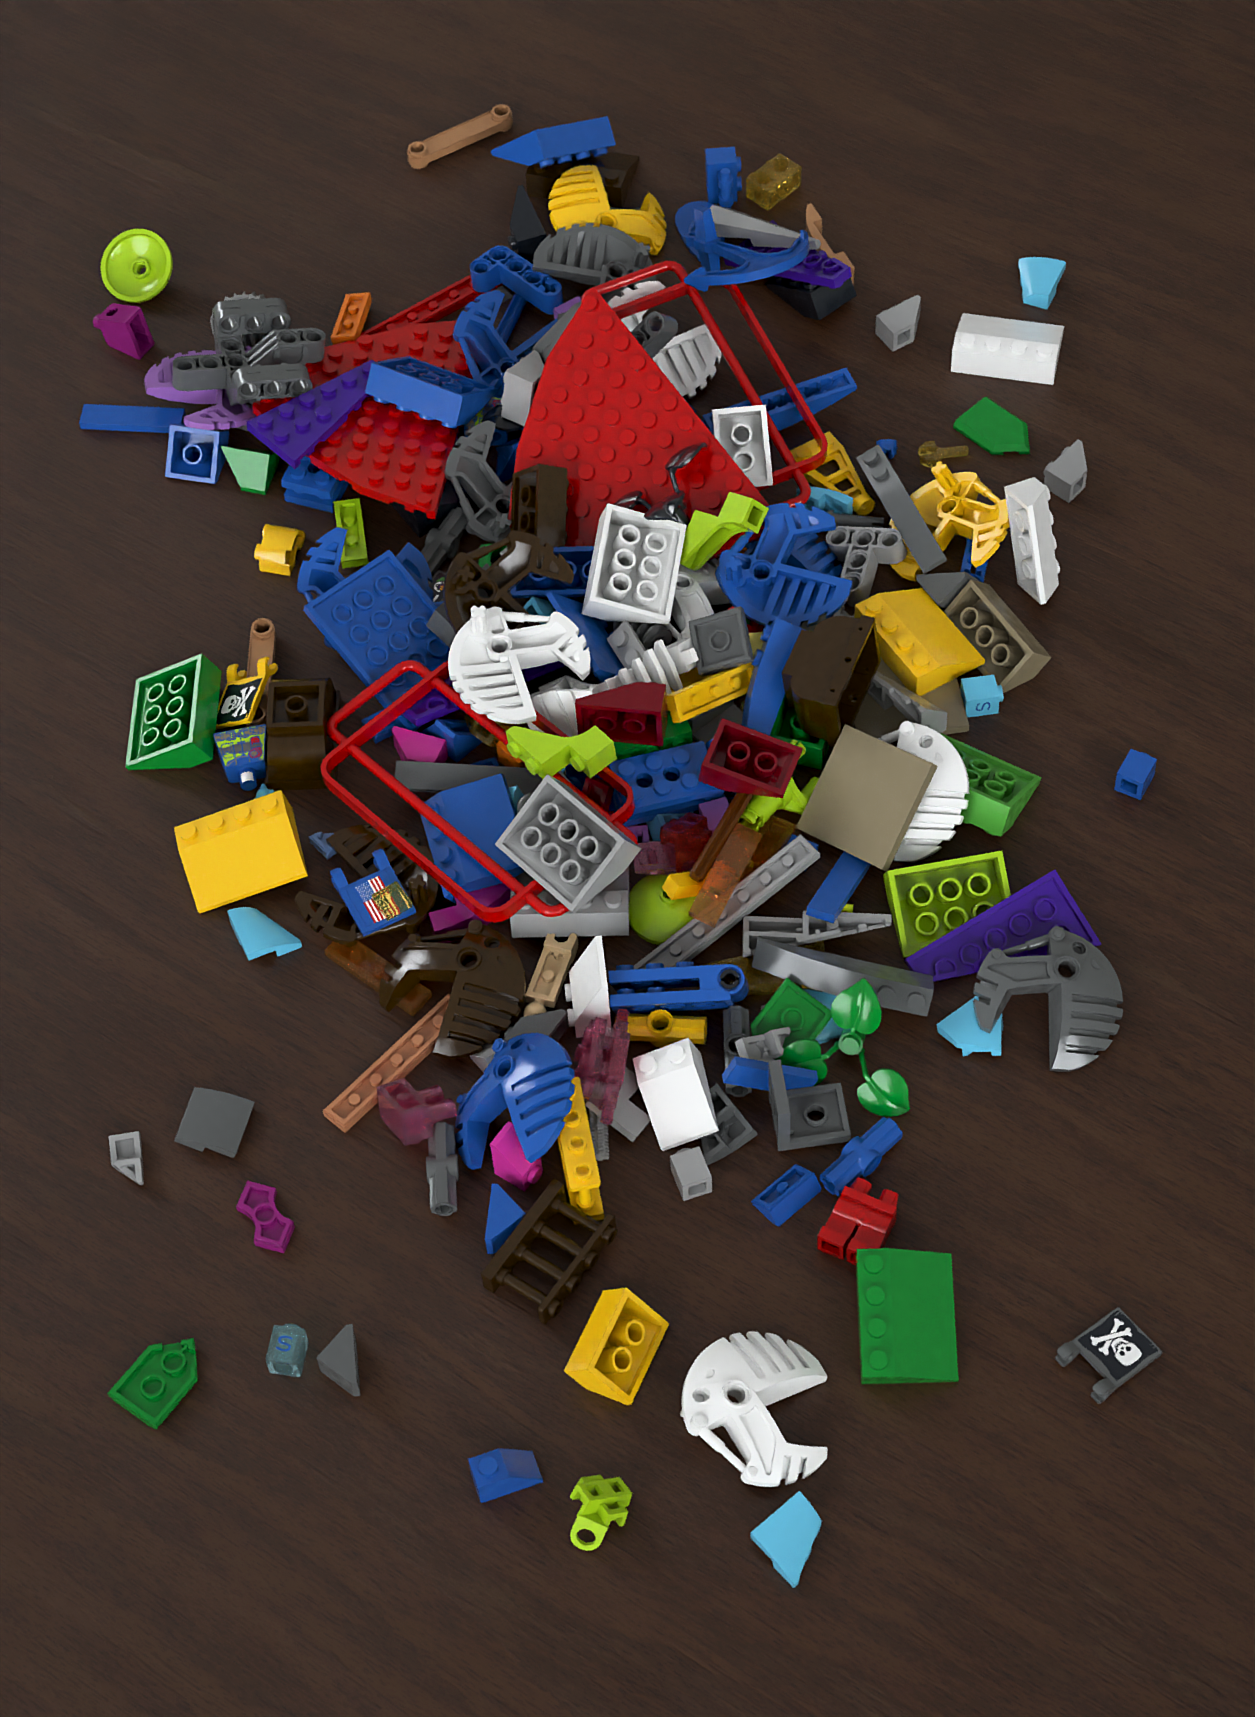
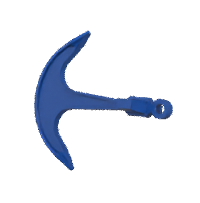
M704 206L694 208L695 231L685 233L684 242L686 246L694 247L698 250L701 267L686 276L684 282L706 292L709 288L708 286L751 282L779 274L796 266L807 257L810 249L808 233L805 230H800V236L786 250L774 253H761L722 242L717 237L711 209ZM720 256L740 266L720 271Z

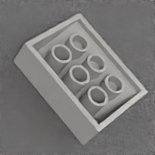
M548 774L495 843L501 851L573 913L577 912L619 877L642 849L565 783Z
M629 866L619 877L575 913L569 910L561 916L546 917L534 910L529 904H526L510 917L512 938L546 937L547 934H555V937H569L572 933H575L577 937L601 935L629 936ZM525 871L515 877L525 887L534 880ZM546 889L537 895L548 905L553 906L560 903ZM512 890L510 892V899L516 895Z

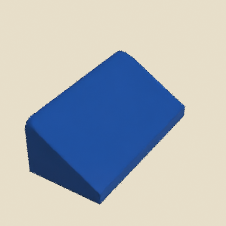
M795 1164L751 1202L774 1225L780 1226L821 1191V1186L815 1173Z

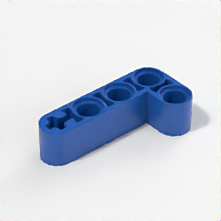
M499 245L489 249L469 266L472 286L477 292H488L502 283L532 305L550 315H554V308L564 303L562 287L558 281L547 274L532 271L533 264L506 246Z

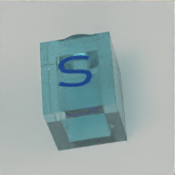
M295 1324L273 1326L265 1358L269 1373L301 1377L309 1345L305 1329Z

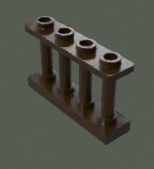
M556 1179L550 1182L481 1273L484 1288L492 1293H495L500 1285H507L538 1304L539 1321L544 1324L551 1317L555 1318L563 1307V1300L569 1292L574 1293L582 1280L581 1276L587 1268L592 1269L600 1256L599 1252L605 1244L610 1245L618 1231L616 1218L611 1213L600 1223L567 1203L564 1184ZM561 1213L594 1234L583 1247L548 1226L549 1220L554 1214ZM536 1237H544L576 1257L566 1271L530 1250V1245ZM524 1260L558 1281L548 1295L512 1274V1269L518 1261L522 1262Z

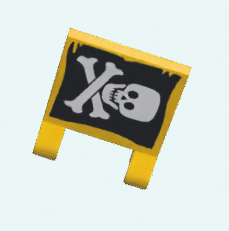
M268 656L258 660V676L246 678L247 671L245 670L237 673L239 666L237 663L228 666L226 672L227 684L218 705L216 730L252 723L267 681L278 670L276 663L268 666Z

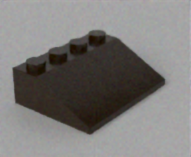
M608 152L607 154L594 157L592 153L590 157L576 161L575 157H572V161L558 164L557 161H554L553 165L540 168L539 164L528 166L526 171L527 195L548 199L554 183L557 179H560L564 172L577 166L592 165L597 166L609 206L623 208L640 161V156Z

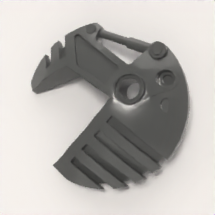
M580 223L572 224L571 229L565 230L566 226L558 229L554 237L550 239V234L540 243L534 253L532 271L597 286L616 279L612 276L619 278L653 264L649 258V245L644 246L643 243H638L626 233L608 225L600 224L599 227H593L594 223H586V226L579 227ZM656 275L601 296L608 303L615 295L621 298V291L628 287L635 290V284L656 281ZM566 312L558 314L557 321H558Z
M487 420L466 431L465 434L468 437L461 436L455 445L459 446V448H452L446 461L444 473L446 479L451 480L460 499L459 503L468 520L466 531L488 542L495 543L505 539L511 532V520H508L512 482L505 486L486 462L496 423ZM461 485L467 492V494L470 496V498L474 501V503L480 508V510L476 514L474 513L468 498L465 497ZM496 505L504 507L506 513H500L496 509Z
M1055 926L1046 935L1025 941L1023 944L1005 950L999 948L992 949L978 970L976 978L981 980L980 984L975 982L973 994L979 997V1001L974 999L973 1006L980 1029L987 1033H991L1012 995L1048 993L1049 1071L1071 1072L1087 1066L1100 1056L1094 1055L1097 1051H1105L1113 1041L1108 1039L1109 1036L1116 1035L1120 1025L1114 1023L1115 1020H1120L1123 1015V1009L1117 1008V1004L1123 1003V994L1113 966L1092 943L1074 933L1065 931L1062 927ZM1047 945V955L1008 957ZM1058 968L1067 969L1071 977H1063L1059 973Z

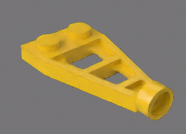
M830 432L825 433L828 447L826 460L823 464L835 460L840 470L829 476H824L818 471L812 470L804 473V476L808 482L816 487L834 490L852 497L853 511L860 516L868 515L874 509L875 501L866 493L845 448ZM814 438L790 451L796 462H800L815 456L821 449ZM848 479L853 485L852 488L842 492L834 486Z

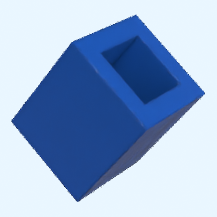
M1130 749L1117 772L1114 790L1141 800L1154 777L1157 759L1147 753Z

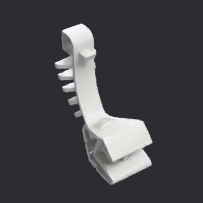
M691 637L679 640L668 646H665L663 640L660 639L654 642V651L652 648L644 651L643 661H641L640 657L633 659L630 669L622 668L619 670L618 675L608 678L600 684H588L569 676H563L540 686V691L531 694L530 697L534 709L567 736L572 737L578 735L575 709L576 699L634 682L666 684V692L669 695L672 693L670 687L675 692L683 688L678 674L695 668L697 666L696 661L699 658L693 647ZM532 722L527 723L529 729L543 732Z

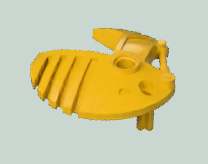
M581 165L564 172L560 179H557L548 198L552 199L548 203V210H552L549 217L556 232L565 226V230L571 229L572 224L580 223L579 227L586 226V223H594L593 227H599L600 224L626 233L638 243H643L644 246L649 245L652 255H657L660 252L666 239V221L663 219L665 216L660 204L649 192L645 196L640 210H610L607 194L597 166Z
M939 461L935 467L931 468V472L936 479L917 489L910 495V498L942 552L955 534L973 540L971 563L976 568L985 563L1000 546L999 543L1007 535L1006 530L1010 525L1006 499L1001 500L980 481L975 472L952 474L947 465ZM980 493L984 497L989 498L995 505L976 501L978 494ZM891 519L889 522V526L893 529H897ZM903 540L907 550L905 559L897 564L890 565L900 577L916 581L917 574H923Z

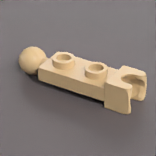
M575 933L570 934L565 942L556 941L555 934H547L544 948L525 994L526 1002H529V1004L524 1008V1017L547 1012L544 1006L555 1007L570 965L573 963L578 950V937Z

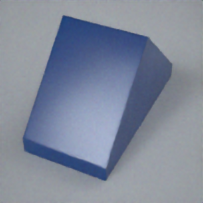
M492 1184L485 1234L487 1254L497 1252L526 1215L499 1184Z

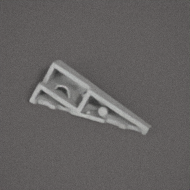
M717 205L710 207L717 237L750 238L752 245L755 247L789 248L800 236L799 232L731 208ZM809 236L810 249L818 250L821 246L820 240Z
M876 671L867 693L884 710L894 705L912 723L927 726L938 733L946 730L947 712Z
M803 911L802 918L743 916L742 956L754 955L758 938L799 946L891 926V914L841 912L834 923L808 916L806 911Z

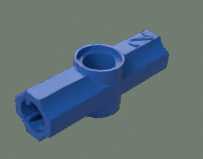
M882 1117L862 1137H853L843 1148L840 1157L820 1174V1181L825 1189L832 1195L840 1196L844 1187H850L857 1177L870 1175L880 1164L882 1156L902 1139L903 1132L899 1129L897 1123L891 1118Z

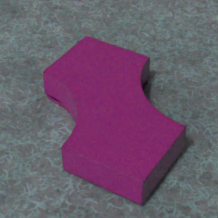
M247 1180L236 1208L238 1212L245 1214L253 1221L256 1229L254 1235L255 1246L285 1253L295 1228L294 1222L281 1215L275 1205L277 1190L275 1187Z

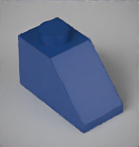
M498 1448L468 1459L471 1476L481 1503L543 1482L533 1451Z

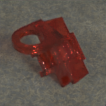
M688 812L678 820L673 818L661 826L659 838L661 844L665 845L668 842L675 844L674 854L677 873L684 872L682 870L684 862L688 860L697 861L704 849L703 845L707 844L712 835V830L708 829L707 817Z

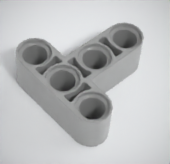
M837 526L836 530L828 531L826 535V541L831 553L833 552L838 557L837 561L844 562L840 578L852 580L851 592L846 601L851 607H855V604L869 598L878 563L897 564L903 561L907 555L900 532L893 528Z

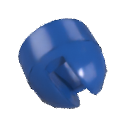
M883 439L876 441V445H880L884 454H888V459L895 457L897 453V440Z

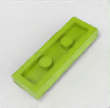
M360 498L334 501L336 526L347 530L341 556L342 569L367 565L369 562Z

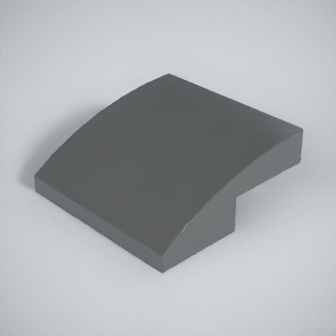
M194 1087L174 1141L203 1152L204 1148H208L234 1158L255 1102L222 1091Z

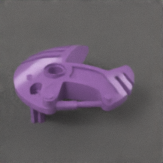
M246 346L245 352L249 351L252 347ZM195 350L188 351V354L182 355V352L177 353L171 359H169V356L163 358L161 364L157 367L155 363L146 373L144 384L146 394L174 402L216 404L184 416V425L187 427L205 430H225L247 425V421L257 417L253 414V407L249 408L246 404L230 406L226 389L179 391L172 386L173 360L180 356L216 354V351L202 350V353H196Z

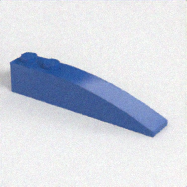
M847 368L795 384L812 414L825 409L857 390V385ZM786 388L759 396L763 405H766V410L778 431L804 420ZM749 400L726 408L745 407L752 405L749 402ZM712 412L702 415L703 423L714 435Z
M776 618L771 625H765L760 640L764 641L761 650H756L753 656L754 662H751V665L755 667L744 703L742 726L770 736L785 695L782 671L803 628Z

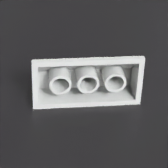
M1033 477L1005 486L1004 489L1017 582L1019 586L1042 605L1048 601L1059 585L1058 573H1060V566L1055 558L1054 551L1057 548V543L1051 528L1054 520L1048 505L1050 492L1045 484H1042Z

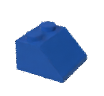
M184 424L170 425L165 477L216 484L226 460L220 446H228L229 430L197 429L187 427Z

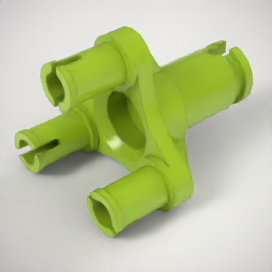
M792 740L790 744L796 745L797 740ZM799 742L797 746L803 748L801 758L806 753V748ZM792 776L783 798L753 795L740 819L743 818L742 822H739L737 826L745 833L755 835L777 809L802 815L819 778H811L810 782L800 792Z

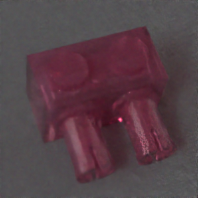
M401 1078L376 1087L380 1118L405 1146L416 1144L423 1139L432 1137V1126L434 1123L457 1116L455 1103L453 1100L451 1101V1098L444 1100L443 1091L438 1084L416 1091L405 1078Z

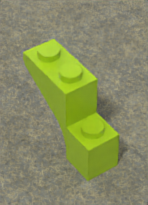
M729 491L718 517L695 510L685 532L680 564L690 570L697 571L732 536L741 532L758 534L769 508L753 498Z
M596 725L586 732L572 737H560L518 726H513L505 731L508 740L506 746L510 754L516 759L519 757L531 774H538L542 779L547 774L554 776L570 763L578 772L583 771L589 778H592L617 759L614 741Z

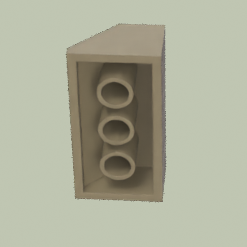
M971 579L944 611L947 617L985 659V664L977 667V669L983 676L994 675L997 685L1002 686L1003 693L1033 679L1052 658L989 584Z

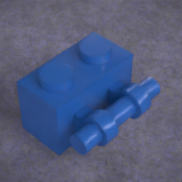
M735 147L705 149L708 202L719 203L721 207L731 208L734 202H738L737 191H742L741 176H737V172L742 171L741 156L736 157Z

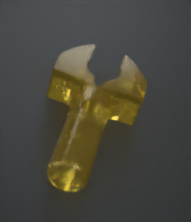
M926 441L918 448L920 464L929 468L935 467L936 463L942 458L967 456L969 454V448L966 445L939 448L935 445V441Z

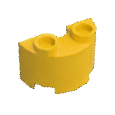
M265 524L262 542L256 545L254 558L259 560L260 571L290 576L296 563L297 550H301L306 534L303 530Z

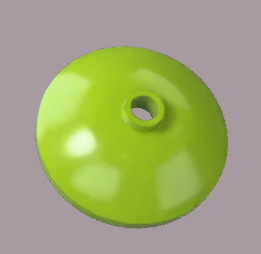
M131 229L116 236L105 249L101 260V276L106 288L118 299L129 303L145 302L158 295L167 285L173 268L172 254L167 243L159 235L146 229ZM146 267L145 273L140 274L141 269Z
M666 870L652 873L636 883L629 893V925L639 937L652 944L661 945L713 904L711 895L676 900L666 898L668 895L662 889L665 880L669 874L682 873L681 871Z

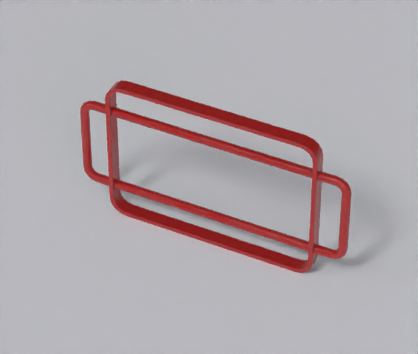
M670 260L662 261L595 286L597 291L603 295L665 271L675 272L681 283L612 308L620 319L688 294L751 405H763L700 296L699 289L685 284L684 278L688 276V273L680 263ZM737 284L718 285L730 292L821 449L815 456L796 462L766 410L768 434L787 466L772 472L773 485L794 478L800 488V494L781 503H788L789 507L795 508V503L805 504L810 498L811 488L804 473L817 469L826 460L828 447L826 436ZM591 288L585 291V293L581 297V301L589 293ZM771 486L756 487V489L761 491Z
M415 660L402 661L328 719L327 734L339 746L327 754L320 766L327 788L479 918L494 923L505 921L526 904H529L534 910L546 917L561 916L569 911L561 902L553 906L543 902L537 895L545 888L535 879L525 887L360 749L363 744L434 688L502 743L507 745L506 730L495 721L488 719L486 714H478L470 708V704H465L460 699V693H457L444 681L449 677L448 661L441 664L434 671H431L425 665ZM414 671L423 678L349 738L337 729L340 722L403 673ZM535 710L537 718L532 723L544 733L569 737ZM351 755L516 895L499 907L491 908L480 904L330 776L331 771ZM608 767L597 773L598 776L627 798L624 805L611 815L561 774L557 773L552 776L565 783L638 845L637 837L623 825L632 816L635 809L633 791L626 781Z

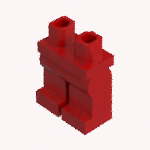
M857 1177L850 1187H844L827 1223L817 1235V1249L842 1260L847 1253V1262L856 1265L857 1249L884 1248L891 1229L896 1222L898 1194L889 1189H883L879 1199L871 1197L869 1194L872 1190V1184L867 1180Z

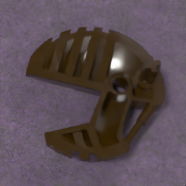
M512 530L505 539L489 546H483L467 554L465 552L458 553L448 568L443 587L444 607L449 623L457 634L462 626L471 619V608L474 605L478 608L483 605L486 609L500 607L505 612H519L530 615L508 592L531 573L554 579L570 586L574 578L572 569L560 553L557 554V557L553 554L554 547L546 542L543 546L540 544V538ZM507 545V552L487 570L482 569L475 562V560L489 555L490 552ZM478 589L485 590L488 598L481 597ZM506 621L510 630L541 625L539 622L524 621L522 623Z
M370 824L343 828L327 838V844L361 879L378 871L373 863L374 857L372 852L383 849L392 869L414 905L416 913L363 937L344 902L338 903L299 891L295 901L304 921L307 923L312 918L310 925L316 933L324 928L322 932L324 938L344 944L348 948L357 945V940L381 933L386 934L403 928L409 934L417 933L420 929L419 925L434 907L439 892V883ZM401 829L396 831L434 864L430 850L425 845L420 847L421 844L418 838L415 836L409 838L408 832Z
M476 919L469 923L468 928L447 931V933L423 937L419 934H410L392 954V958L396 961L395 966L388 962L385 966L384 972L389 977L388 982L382 977L380 981L379 1003L387 1012H390L421 980L454 982L439 1035L433 1049V1055L448 1059L474 1055L484 1050L481 1046L486 1043L493 1044L495 1040L502 1038L499 1033L507 1031L513 1025L510 1020L512 1017H518L521 1011L518 1003H524L526 993L525 971L516 949L501 933ZM462 939L460 944L436 943L438 941ZM470 961H477L473 966L465 967Z

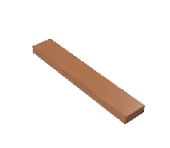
M448 993L323 1110L324 1117L346 1133L424 1060L435 1047L450 994Z

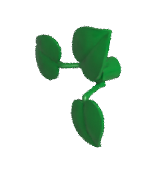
M862 978L854 985L841 991L832 1002V1018L839 1027L843 1028L839 1041H836L833 1047L821 1055V1046L816 1040L799 1039L785 1047L783 1055L776 1060H781V1065L817 1071L818 1081L814 1085L816 1086L823 1081L828 1071L824 1060L828 1059L838 1049H841L842 1052L848 1055L858 1054L863 1077L866 1080L857 1090V1096L862 1106L869 1112L880 1116L892 1117L902 1115L910 1110L909 1089L903 1076L889 1068L878 1069L871 1077L868 1073L863 1044L866 1034L873 1033L880 1025L882 1011L873 987L865 978Z

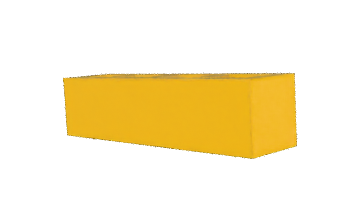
M723 867L710 869L702 882L691 879L689 876L690 872L669 874L662 889L671 900L725 893L733 879Z

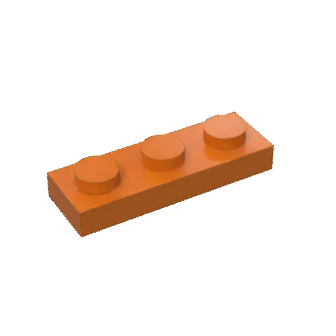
M370 292L346 294L331 335L333 345L356 340L361 335L372 303Z

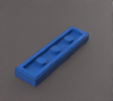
M84 404L79 425L80 429L169 433L170 425L184 424L186 412L185 408Z
M843 851L808 904L806 915L834 923L872 864Z

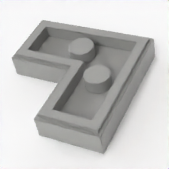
M619 1063L604 1081L612 1085L608 1101L596 1099L592 1096L587 1100L585 1106L630 1141L634 1142L651 1120L648 1114L629 1101L639 1089L637 1077L631 1070Z

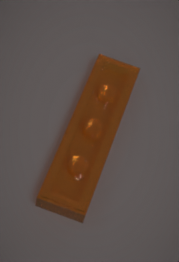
M358 940L357 945L351 948L344 944L332 942L324 950L325 956L378 993L381 977L387 982L389 980V977L384 972L388 961ZM418 983L397 1006L411 1016H414L431 999L432 992Z

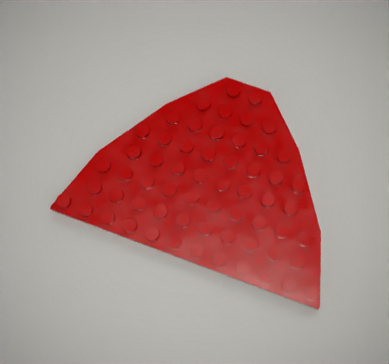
M595 287L591 288L589 293L582 299L580 307L546 359L517 447L514 473L537 464L567 468L569 487L566 501L568 514L566 517L567 542L565 547L595 545L599 518L608 503L614 505L623 496L634 491H641L643 495L640 498H643L653 506L671 493H674L669 470L665 469L666 463L680 450L706 442L708 447H703L689 463L677 469L675 473L679 491L682 490L685 493L682 501L686 506L684 511L690 520L695 510L718 517L729 491L753 498L764 506H770ZM512 490L510 497L508 520H511ZM635 505L632 509L641 513L648 511L643 505ZM763 525L758 534L754 533L749 538L748 543L759 541L764 529ZM746 532L732 536L709 560L719 557L724 550H729L739 537Z
M457 320L410 324L373 335H361L356 340L325 347L322 361L305 364L312 382V389L370 360L378 362L405 356L419 359L471 379L473 378L466 364V358L460 343L453 338V329ZM374 396L366 397L361 402L362 406L357 411L352 410L348 414V420L326 441H320L314 447L315 451L310 456H307L311 459L312 464L337 480H345L352 484V489L362 495L387 504L396 502L404 505V509L414 513L415 510L426 513L427 518L435 519L446 482L444 473L446 461L452 448L456 447L455 443L458 440L462 425L457 426L456 429L443 426L441 424L442 421L437 419H423L419 417L418 412L412 410L411 412L397 409L396 404L391 402L380 403L374 400ZM295 397L260 399L259 402H253L252 404L253 414L259 416Z

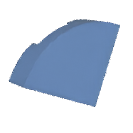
M317 832L309 836L310 843L327 860L336 854L326 842V839L334 833L323 834V832Z

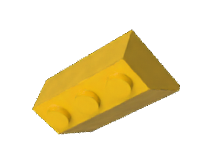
M628 1288L603 1290L564 1372L587 1390L625 1405H631L669 1323Z

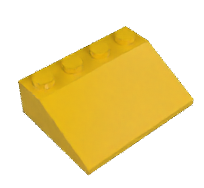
M923 588L877 593L855 604L854 618L860 619L861 615L875 618L882 660L908 690L919 696L985 664V659Z
M282 790L174 827L178 851L199 913L308 876L293 809Z

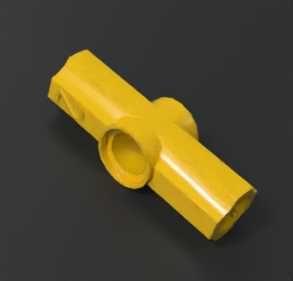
M663 1009L655 1010L650 1014L617 1013L615 1029L620 1030L618 1040L647 1041L659 1048L689 1038L693 1044H705L707 1039V1017L672 1016L671 1013ZM660 1027H665L663 1030H657Z

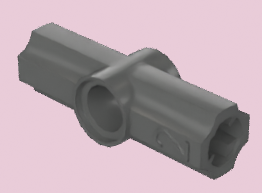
M460 507L452 509L439 528L434 527L427 534L425 547L421 553L428 563L432 577L446 558L451 559L456 555L460 539L466 532L468 520L463 509Z
M730 1006L728 1009L723 1010L725 1069L735 1056L739 1057L738 1053L733 1052V1050H737L734 1042L744 1037H750L749 1009H745L742 1006ZM725 1083L726 1094H730L733 1097H744L746 1094L752 1093V1088Z
M436 1122L428 1127L429 1156H426L427 1181L430 1184L431 1213L438 1214L439 1216H450L453 1212L458 1211L457 1182L459 1181L458 1156L455 1154L454 1125L447 1124L446 1122Z

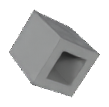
M699 1146L692 1149L684 1148L677 1151L674 1155H670L671 1172L683 1201L712 1192V1176Z

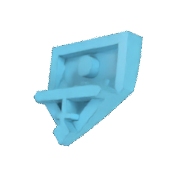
M977 996L936 1024L937 1032L956 1048H962L963 1056H968L972 1052H991L992 1056H1001L1003 1015L1001 1013L991 1033L981 1030L973 1006L974 999L979 1001Z

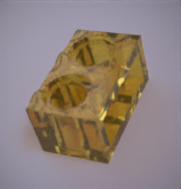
M779 153L746 178V197L766 210L771 209L801 186V166Z

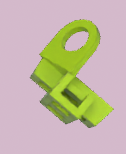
M601 1474L581 1477L572 1491L570 1498L572 1500L580 1499L583 1503L577 1513V1518L570 1533L571 1541L579 1549L589 1551L598 1548L611 1521L615 1520L620 1527L624 1526L628 1515V1510L625 1507L629 1506L632 1492L620 1477L604 1479ZM581 1529H588L595 1534L596 1539L588 1543L583 1542L579 1539L577 1532Z

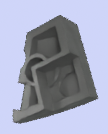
M715 1084L709 1090L719 1131L700 1138L702 1141L703 1157L707 1165L731 1154L758 1135L718 1084Z

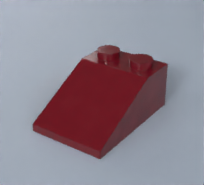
M634 682L578 698L575 701L578 735L596 725L614 742L663 746L668 722L666 684Z
M722 718L702 763L698 781L728 792L783 798L803 748Z

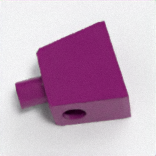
M113 303L102 314H96L93 319L94 327L102 331L107 345L140 360L155 344L142 310L138 306Z

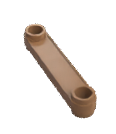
M498 104L491 111L423 141L412 142L407 150L410 166L415 169L425 168L428 163L497 132L508 131L513 123L510 107L505 104Z
M260 618L252 623L247 678L258 676L257 663L260 658L268 656V666L275 661L276 631L272 622L267 618ZM273 675L267 681L252 723L245 724V728L267 723L269 683L273 680Z

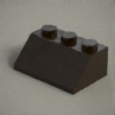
M537 464L513 473L511 531H521L540 538V544L543 546L547 542L553 547H565L567 542L566 517L568 514L566 501L569 487L567 468Z

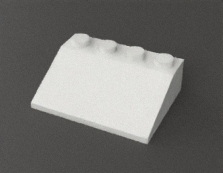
M963 313L954 339L951 372L1053 385L1064 326Z
M608 503L599 518L582 614L606 621L624 622L626 620L636 623L668 624L671 617L687 525L670 520H647L644 517L645 513Z

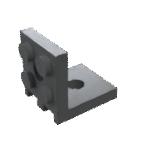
M781 1060L768 1061L769 1104L771 1103L778 1151L849 1142L851 1140L841 1083L786 1090ZM812 1111H819L824 1117L819 1121H813L807 1115Z

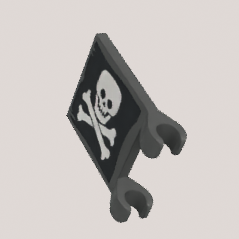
M1117 1307L1078 1337L1060 1346L1055 1360L1062 1367H1065L1080 1353L1104 1378L1093 1386V1392L1090 1395L1095 1402L1100 1404L1118 1387L1160 1357L1163 1351Z

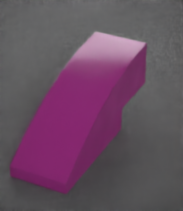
M501 883L467 893L480 904L494 908L510 900L511 889ZM454 897L456 906L429 912L433 935L468 928L469 923L475 919L480 920L484 925L490 923L479 918L456 897ZM445 940V941H438V942H436V943H452V942H455V941H457V940H454V941Z

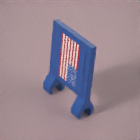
M383 849L372 852L374 857L373 863L378 871L351 884H348L341 868L330 871L331 882L339 892L363 937L416 913L414 905L392 869ZM396 887L399 889V891L402 893V895H403V896L405 897V899L408 901V903L410 904L411 908L407 909V906H406V904L404 903V901H403L402 897L400 896V894H399L398 890L396 889ZM392 890L387 917L401 911L403 912L387 920L374 900Z

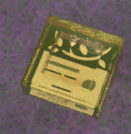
M397 881L372 894L373 902L387 921L413 907L412 901Z

